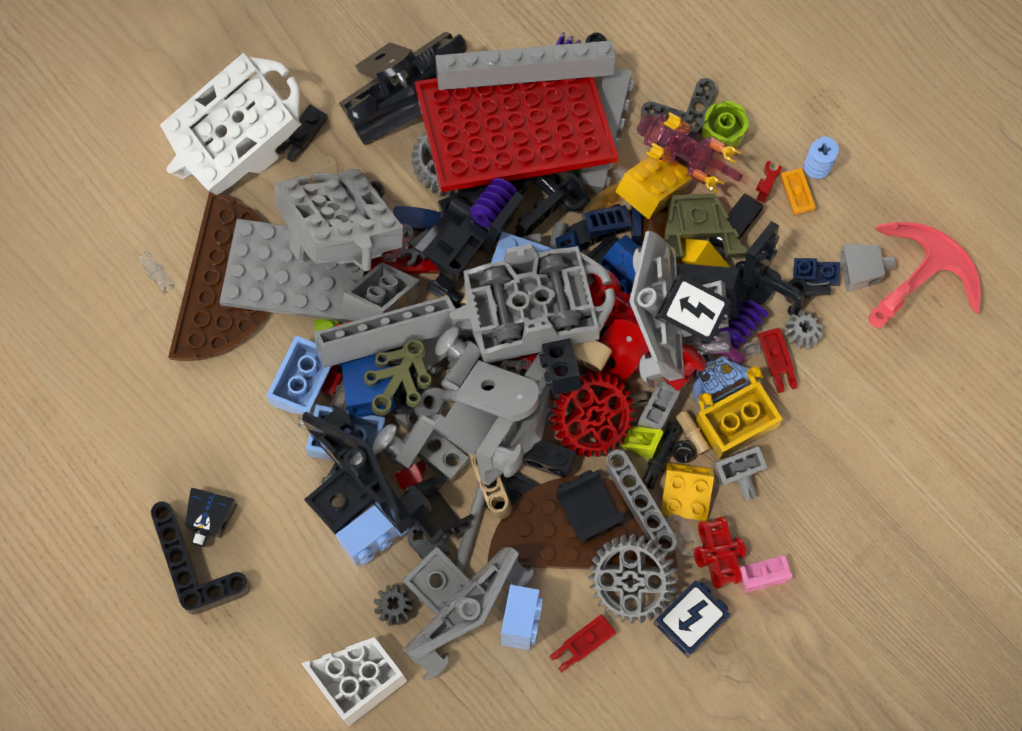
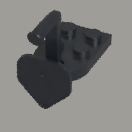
M571 170L556 173L555 179L559 185L547 174L532 177V180L548 197L546 199L544 197L540 198L535 203V209L530 214L525 212L518 219L519 223L515 227L516 232L514 236L523 237L530 235L558 207L570 212H579L591 202L581 181ZM568 196H571L572 198H574V199H576V200H578V201H576L575 203H573V202L568 198Z
M771 221L746 252L745 261L738 262L735 268L740 270L745 300L755 301L762 305L776 291L792 300V305L787 309L790 316L792 314L798 316L802 308L803 292L782 280L777 271L769 268L777 254L776 244L780 238L778 235L779 225Z

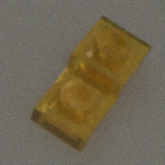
M619 183L606 188L596 195L584 208L581 215L582 219L585 212L605 209V203L612 204L617 202L621 197L615 192Z

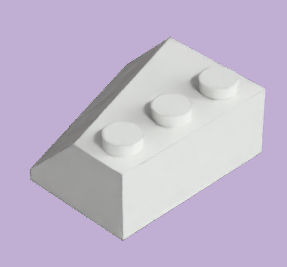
M375 637L348 646L339 652L323 655L322 658L301 663L348 727L407 682L404 675Z

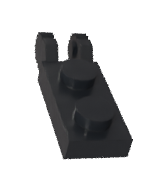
M309 104L299 117L302 125L276 148V153L282 155L290 144L293 145V148L287 155V160L293 162L301 151L306 149L328 120V115Z

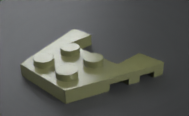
M715 193L672 195L669 203L664 240L675 249L676 260L683 258L680 238L722 237L726 258L746 257V252L748 251L739 241V234L730 225L729 217Z

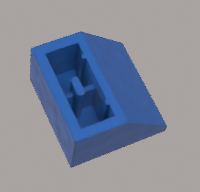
M625 235L616 241L599 264L616 276L620 283L621 291L631 295L636 275L633 267V255L635 250L641 247Z

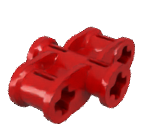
M718 517L710 522L700 521L698 523V533L703 548L701 546L694 548V559L697 566L703 568L708 564L712 584L717 589L729 583L739 584L742 580V575L737 558L741 559L746 555L743 540L740 537L734 538L733 541L731 540L728 523L724 517Z

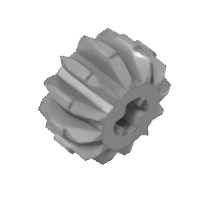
M802 310L799 311L798 316L792 314L790 321H787L785 324L787 330H785L784 334L790 337L789 344L797 343V349L801 345L806 350L810 348V344L815 347L818 344V340L823 337V333L820 331L823 330L824 326L823 324H817L820 318L815 317L813 319L811 311L808 312L807 316L804 315ZM802 328L806 329V333L802 332Z

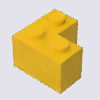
M680 238L683 258L676 260V263L730 267L709 241Z

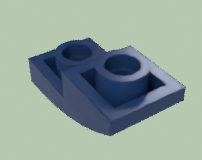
M395 206L393 209V214L403 226V231L412 233L414 230L423 232L428 229L430 231L441 218V212L425 208Z
M794 258L793 278H801L810 283L830 281V286H840L841 264L840 262H817V258Z

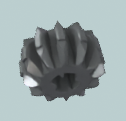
M387 585L386 594L381 590L378 591V595L382 599H374V604L379 606L374 609L375 614H381L379 617L381 622L388 618V626H392L394 619H396L398 625H402L400 618L403 617L405 620H409L410 616L406 611H414V607L408 605L414 599L413 597H406L409 593L407 589L400 593V585H396L394 591H391V587ZM391 601L394 603L398 601L399 608L395 610L393 607V610H390L389 603Z

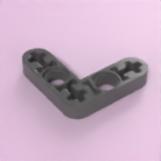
M703 78L697 82L687 112L650 101L643 104L640 115L641 119L645 123L655 126L656 121L666 122L665 118L671 112L682 119L681 123L687 126L686 130L700 134L705 114L710 107L715 93V83L709 78ZM704 86H707L708 90L706 91L705 98L701 97ZM700 103L705 109L702 112H697L693 109V105ZM650 109L654 110L651 116L647 115ZM660 112L663 113L661 120H659ZM694 117L696 118V123L692 130L689 129V125Z

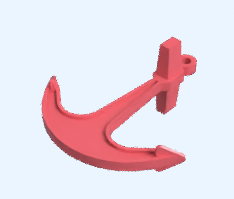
M891 222L876 226V230L886 236L892 235L917 241L925 251V258L906 282L904 281L894 292H890L879 303L878 308L871 311L868 320L872 326L877 328L883 327L888 319L892 318L904 306V299L941 270L954 272L961 278L970 307L975 313H979L981 299L979 275L969 255L955 240L933 227L920 223Z

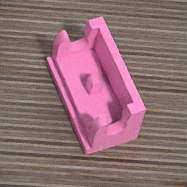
M785 555L739 567L742 575L740 583L743 593L786 583L793 577Z

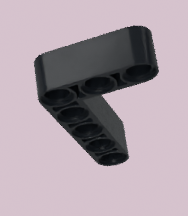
M164 501L153 505L151 517L179 602L186 612L192 615L199 614L240 599L250 592V582L240 572H233L200 585L175 511L170 504ZM169 510L166 518L158 519L161 511ZM169 532H176L173 540L166 541L165 537ZM183 553V559L178 563H174V555ZM190 575L189 583L181 585L180 579L182 576ZM237 580H243V587L239 590H234L232 587L233 583ZM213 589H221L219 597L215 599L210 598V592ZM191 597H198V603L194 607H187V602Z

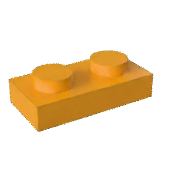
M799 168L781 173L780 179L793 216L814 211L816 206L803 169Z

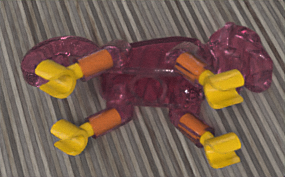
M671 112L668 114L670 116L667 121L666 116L662 113L657 117L650 114L642 117L637 126V133L645 137V145H653L651 150L646 153L648 156L665 163H672L676 156L688 162V174L702 184H706L708 189L716 193L720 192L716 190V184L719 182L724 185V182L717 177H710L708 173L703 171L706 170L708 165L737 182L742 180L743 174L713 157L715 152L720 155L723 154L724 158L730 162L737 163L733 160V155L735 153L741 155L739 150L731 146L727 147L726 144L714 137H706L700 142L688 136L691 132L690 124Z

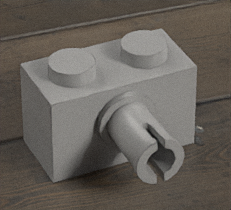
M752 446L711 462L720 485H726L733 481L738 482L744 501L758 496L750 476L767 469L759 446Z

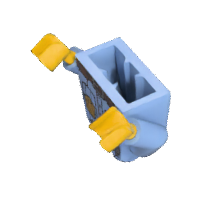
M704 354L702 356L706 361V368L704 371H696L692 397L699 404L700 410H704L705 405H707V408L713 407V404L747 387L748 380L754 385L756 383L755 378H763V375L757 366L747 368L733 361H728L725 357L712 361L708 354Z

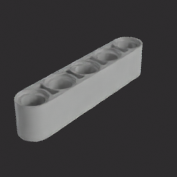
M621 450L610 452L606 461L607 472L648 541L654 539L652 546L656 547L659 545L660 540H668L671 543V547L668 549L661 548L659 552L662 554L668 551L667 556H670L677 544L674 533L625 452ZM619 459L623 462V465L621 467H614L611 461ZM631 479L634 481L635 486L628 488L624 486L622 481ZM636 499H643L646 501L647 506L639 508L635 505L634 501ZM655 519L658 521L659 526L657 528H650L646 521Z

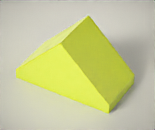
M632 426L634 429H626L625 432L629 437L623 436L621 440L624 444H619V446L648 460L653 458L661 441L663 431L661 429Z

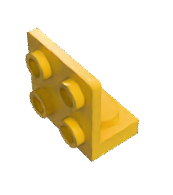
M667 462L661 505L662 515L707 521L714 481L713 469Z

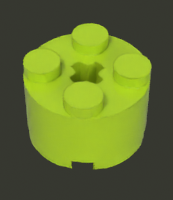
M723 101V103L711 105L705 114L702 126L703 142L716 151L719 150L710 145L712 141L724 147L731 146L737 149L744 141L749 124L744 108L733 101Z

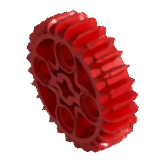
M586 371V378L580 374L581 390H585L584 398L581 400L577 399L578 392L581 390L558 394L560 396L559 400L552 399L557 404V407L550 408V411L556 413V416L550 417V420L557 422V424L552 426V429L559 431L555 436L558 439H562L561 444L563 446L568 445V449L576 450V454L580 456L584 452L585 456L591 457L593 452L594 456L599 457L600 450L605 455H608L609 447L612 450H616L614 445L616 442L621 445L624 444L621 437L628 438L629 435L625 432L626 429H634L629 424V421L636 420L635 417L630 415V412L636 411V409L629 406L634 400L627 397L631 392L624 389V383H618V379L616 377L610 378L608 373H604L602 376L601 372L595 371L593 376L592 372ZM599 385L608 389L596 396L590 386ZM615 396V397H616V402H615V404H614L613 406L609 407V405H608L609 399H610L611 397ZM571 400L576 410L565 416L567 405ZM620 413L618 423L614 427L610 418ZM573 422H577V429L570 432V425ZM605 428H608L607 436L601 438V431ZM590 432L596 442L587 443L578 439Z

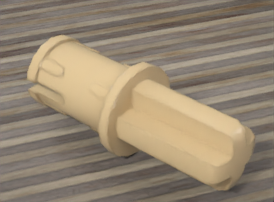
M686 410L679 413L676 418L686 433L685 438H688L694 445L697 455L699 456L711 449L701 433V427L698 428L689 412Z

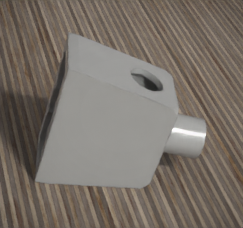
M843 244L839 252L847 292L881 283L885 277V271L895 270L896 267L894 256L882 257L881 249L876 245Z

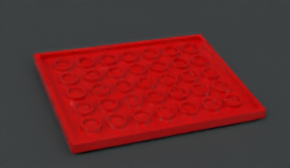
M594 77L438 90L437 78L414 82L441 192L488 185L495 178L511 181L618 162L619 156Z

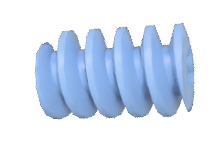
M822 136L812 143L804 162V170L809 177L821 179L829 175L839 153L838 144L834 139Z

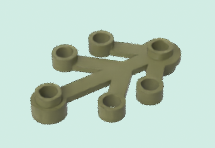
M412 339L404 344L403 349L388 353L379 352L375 356V365L378 368H386L389 362L403 359L398 366L378 371L369 370L364 375V383L369 387L375 386L380 380L393 377L384 393L373 398L372 411L376 415L384 416L390 412L391 399L401 382H403L407 393V405L417 407L420 404L421 396L416 392L409 368L413 363L418 374V387L426 389L431 385V376L427 373L422 360L425 357L426 349L421 341ZM411 350H415V351H417L418 353H417V354H413V353H410V351H411ZM384 358L386 361L380 362L378 359ZM372 376L375 380L370 381L367 377ZM425 378L428 382L422 383L420 379ZM416 397L417 401L413 402L409 398ZM383 405L385 409H378L377 406Z

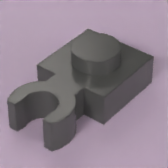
M428 229L409 242L412 247L411 249H404L400 253L401 259H404L406 256L412 257L407 262L409 268L416 264L419 257L423 261L428 259L422 253L414 250L429 232Z

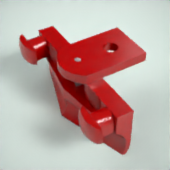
M609 270L607 271L612 281L609 285H603L601 278L591 273L596 277L593 283L588 284L594 306L603 305L606 299L605 290L612 288L615 293L613 309L604 323L608 329L598 342L611 349L612 352L609 357L614 358L616 366L611 367L606 362L601 373L602 376L604 373H608L610 378L616 377L618 383H625L640 365L642 356L644 354L651 356V353L630 305L631 295L620 290L621 286L618 279ZM683 342L685 378L669 381L662 377L677 391L696 377L697 370L704 371L706 368V361L702 354L695 348L684 345ZM586 368L588 371L592 372L594 376L595 371Z

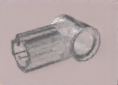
M728 331L720 332L714 342L711 341L710 344L701 343V339L694 335L688 336L685 341V345L695 348L702 355L731 352V338ZM691 343H696L699 347H694Z

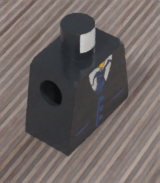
M191 487L185 525L189 530L195 531L192 544L205 547L209 535L217 538L222 536L238 504L235 499Z

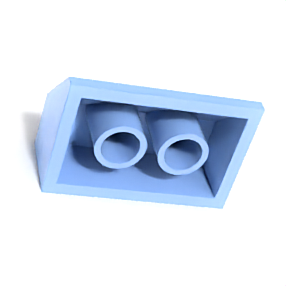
M295 335L266 395L270 405L289 413L304 414L306 411L308 413L311 412L332 366L323 368L317 354L316 343Z

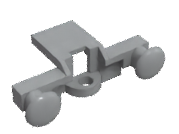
M453 326L445 331L435 347V354L437 356L445 353L452 359L447 366L450 370L441 383L442 389L428 388L420 393V404L415 407V412L419 419L410 433H405L402 439L395 435L396 425L389 424L382 429L372 446V451L375 455L383 451L390 456L389 459L401 468H409L433 429L469 455H474L498 416L456 400V393L480 356L479 348L471 341L463 342L457 337L459 333L458 327ZM426 396H430L433 400V405L430 409H427L423 404ZM444 401H451L454 404L446 417L436 414Z

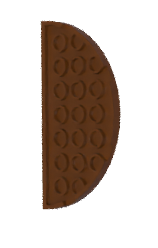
M209 191L168 356L170 360L196 361L226 353L249 339L270 314V312L221 306L220 304L237 219L263 222L250 208H246L244 205L236 202L234 198L221 193L215 195Z
M579 476L562 477L538 485L525 493L512 505L511 514L501 519L494 532L489 548L488 562L503 547H511L519 553L517 556L518 562L523 567L589 570L592 565H596L592 559L595 556L600 557L597 551L600 548L604 549L605 543L609 542L612 544L611 541L615 537L620 541L622 535H626L629 541V537L632 534H635L636 541H638L645 534L614 482L600 478L617 512L621 511L625 521L622 526L581 545L555 496L560 484L568 480L574 482L580 478ZM636 499L634 501L635 505L639 508L647 506L646 501L643 499ZM655 519L646 521L650 528H657L659 526L658 521ZM662 539L659 541V544L662 545L661 548L668 549L671 547V543L668 540ZM674 549L673 553L670 556L665 557L666 561L671 559L674 560L673 563L669 565L670 569H677V558ZM628 550V556L632 560H637L636 552ZM620 551L614 554L606 565H620ZM646 554V566L659 567L657 563L649 555Z

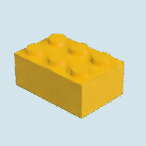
M671 155L669 160L660 158L658 161L649 156L624 174L615 192L647 219H650L669 205L672 195H683L694 175L685 166L672 158Z
M756 381L754 385L750 384L713 404V407L710 406L698 413L695 421L701 427V431L717 457L721 459L778 428L783 419L760 382Z

